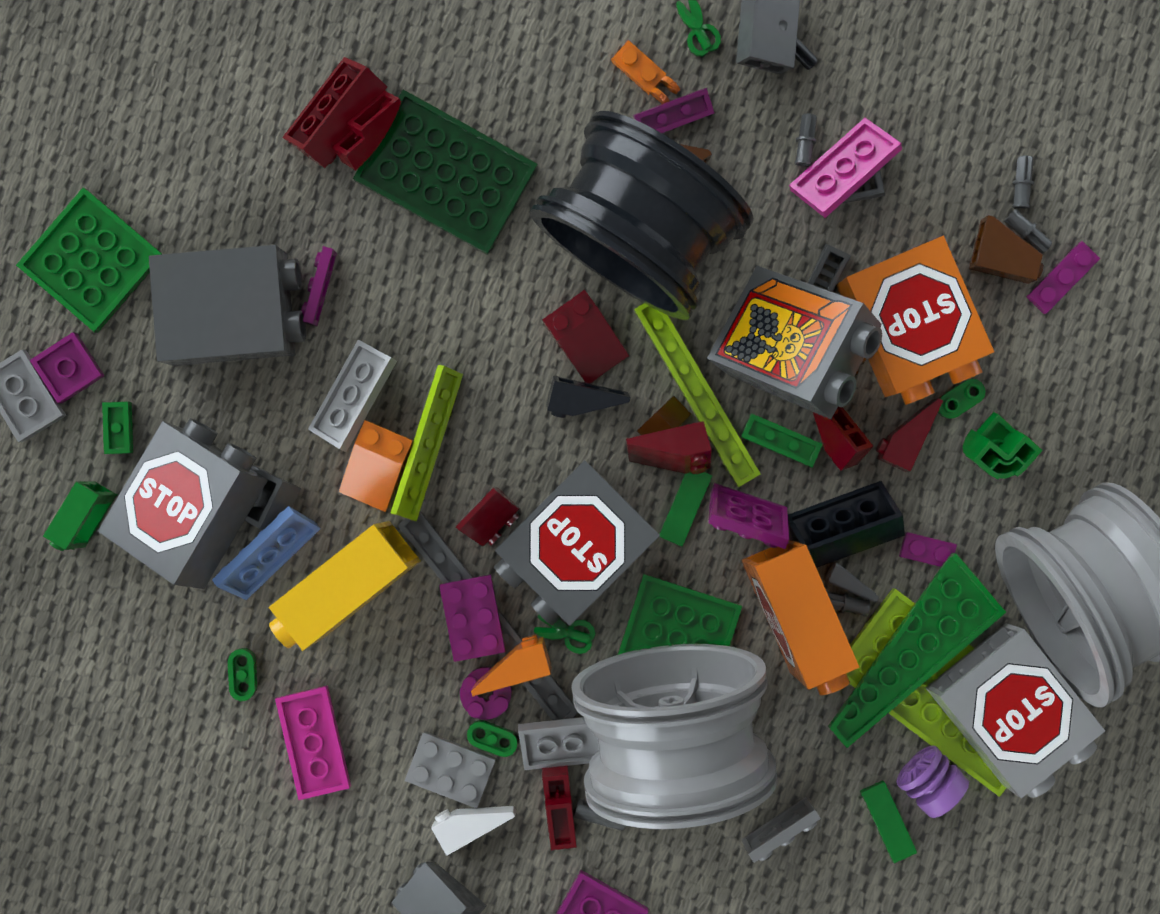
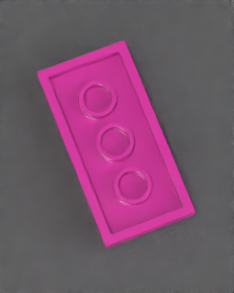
M864 118L789 185L790 190L826 218L902 150V144L870 120Z
M328 685L277 697L275 701L298 800L349 789L351 783Z

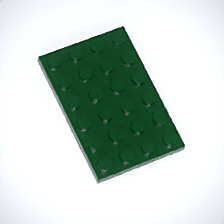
M403 89L398 97L401 104L392 125L376 150L358 168L353 180L489 255L534 175L538 164Z

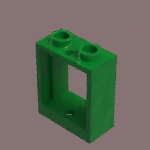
M76 481L43 537L50 540L49 544L60 551L85 548L117 494L96 481Z

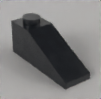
M553 376L546 406L547 411H551V415L566 418V415L576 416L629 403L631 397L626 391Z

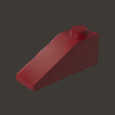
M939 398L931 400L887 435L886 439L882 438L876 449V452L879 453L877 459L904 472H911L943 400Z
M837 407L832 419L813 412L824 449L840 471L858 465L873 448V444L843 407Z

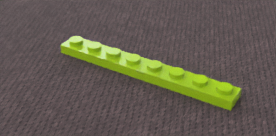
M645 303L635 308L634 311L698 421H704L708 438L736 486L740 487L761 475L669 316Z

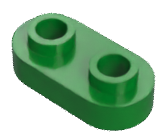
M968 379L940 396L939 399L943 400L938 414L946 419L956 418L980 403L986 393L983 383L977 379ZM971 387L976 389L975 396H971L969 393ZM949 401H952L955 404V408L953 410H950L948 408Z
M239 648L233 651L228 658L229 692L237 701H246L253 697L257 691L256 657L247 648ZM241 656L247 659L246 665H241L239 663V658ZM242 682L248 684L247 691H243L240 688Z
M477 720L470 725L467 731V739L472 746L492 754L508 757L517 748L518 739L515 733L493 723ZM483 729L485 736L478 737L476 730ZM502 738H507L510 741V744L508 746H502L500 744V740Z

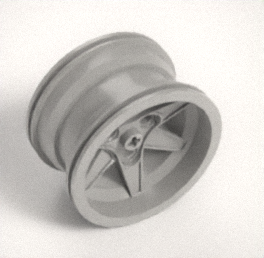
M1101 483L1083 493L1079 504L1071 510L1065 519L1064 525L1050 532L1038 527H1030L1028 529L1015 527L1009 532L998 536L995 543V553L999 571L1037 646L1073 691L1083 700L1093 706L1104 707L1122 697L1124 688L1132 681L1133 668L1148 660L1160 662V518L1135 494L1114 483Z
M677 644L619 654L599 661L580 672L574 678L571 687L574 707L584 717L585 723L594 736L598 738L599 750L591 758L589 768L584 776L585 795L589 807L599 816L626 826L647 829H680L728 820L742 815L766 801L777 786L776 761L773 754L767 749L765 742L753 733L752 721L761 704V697L768 685L764 661L749 651L730 646Z

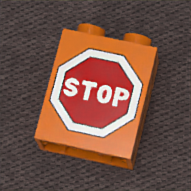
M944 235L852 274L836 285L840 295L864 303L882 324L880 327L882 330L881 344L874 356L868 360L884 397L900 393L905 405L913 403L935 393L930 382L931 379L948 372L953 384L967 380L983 372L978 359L994 353V349Z
M789 540L785 549L770 547L742 559L743 566L790 673L808 690L816 687L820 695H828L848 686L850 681L846 673L860 667L806 544Z

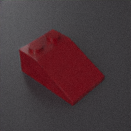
M585 290L542 319L547 330L585 383H592L629 356Z
M704 421L626 439L629 462L685 474L690 472L692 474L703 473L711 465L712 450Z
M495 487L460 521L456 528L481 546H485L487 543L492 546L502 535L499 530L505 524L510 527L520 517L517 514L520 508L501 489Z

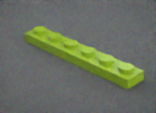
M444 365L437 366L391 509V514L416 522L463 374Z

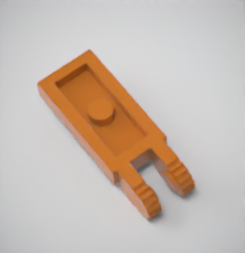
M629 40L611 59L613 64L661 104L669 102V98L656 88L660 83H663L674 94L680 91L678 84L666 76L667 74Z

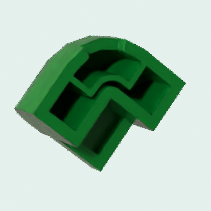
M995 412L988 417L977 431L971 429L963 443V453L984 472L998 480L999 478L1006 479L1014 475L1018 477L1043 451L1030 438L1014 429Z

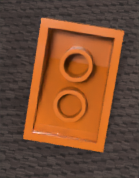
M364 420L354 443L339 492L386 512L404 472L414 440Z
M531 635L522 638L518 645L475 682L471 690L472 696L551 675L552 666L544 637L538 638L537 635Z

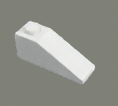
M514 806L455 809L452 812H449L447 809L435 817L436 821H434L431 829L447 856L514 818L516 809Z

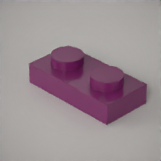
M905 532L899 557L942 567L947 558L952 553H955L957 544Z

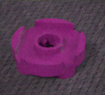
M480 667L471 671L463 680L460 688L462 706L473 718L482 720L496 718L508 708L511 700V686L494 690L493 694L489 696V700H485L484 697L479 695L472 696L471 690L475 682L492 667Z

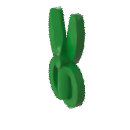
M688 0L689 12L681 1H677L678 15L683 23L692 29L687 38V45L691 53L697 57H704L708 52L717 51L721 44V36L715 26L703 24L702 10L696 0ZM705 31H710L714 35L715 43L713 45ZM693 37H697L702 50L695 48L692 41Z
M538 615L539 620L552 627H535L534 633L538 636L551 640L565 638L566 647L573 653L582 654L591 649V640L594 639L596 632L590 622L577 619L570 626H567L559 619L551 626ZM578 625L584 626L590 631V634L573 628ZM570 639L585 643L586 645L584 647H575L570 643Z

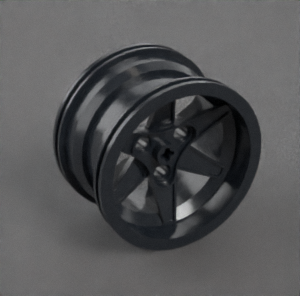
M598 111L584 128L586 141L581 150L580 164L582 168L569 187L553 188L548 196H539L536 200L537 205H533L529 211L530 216L545 234L590 270L642 303L674 318L688 320L693 313L692 310L696 309L699 304L696 295L701 287L696 273L709 254H715L726 248L732 240L744 237L754 220L752 211L742 196L720 174L674 140L625 115L611 111Z

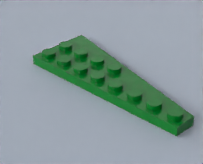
M952 553L944 562L828 725L830 730L846 748L852 745L1006 613L956 553Z

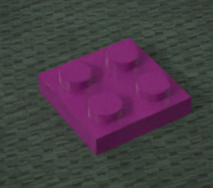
M75 332L70 333L30 360L59 404H63L105 376L79 335Z

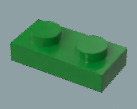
M132 402L102 403L104 454L133 453Z

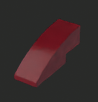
M383 91L347 122L351 131L333 146L342 163L356 171L371 156L387 134L401 104L398 97Z
M568 766L542 768L551 850L577 848Z

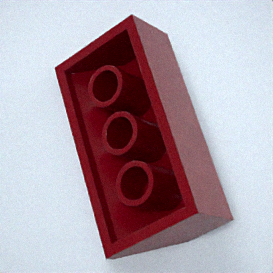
M344 57L282 138L316 164L326 168L337 156L333 146L351 131L347 122L385 91L387 86L368 67Z

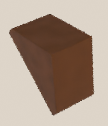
M673 396L637 432L640 435L679 427L691 413Z

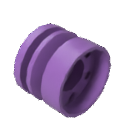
M932 745L915 754L901 769L896 782L902 790L906 791L910 798H916L917 805L929 817L936 818L950 811L962 799L969 787L970 781L956 765H949L948 757L942 755L941 751Z

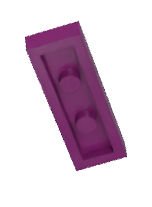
M703 88L634 114L633 118L660 133H664L714 114L707 88Z
M1080 241L1026 297L1043 314L1048 313L1100 258L1083 241Z
M323 246L322 251L317 253L315 258V267H317L315 277H311L308 284L310 296L308 302H304L301 310L304 316L303 322L316 327L319 323L337 252L332 248Z

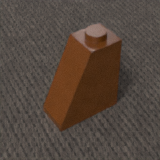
M988 215L980 221L969 269L1029 284L1040 278L1043 272L1044 265L1041 263L1043 255L994 216Z

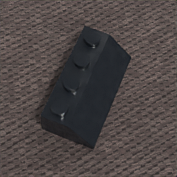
M882 481L788 514V526L794 541L806 544L816 568L905 536L903 515Z

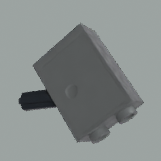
M741 0L736 63L780 75L794 68L796 58L807 70H810L817 63V58L797 38L800 0Z

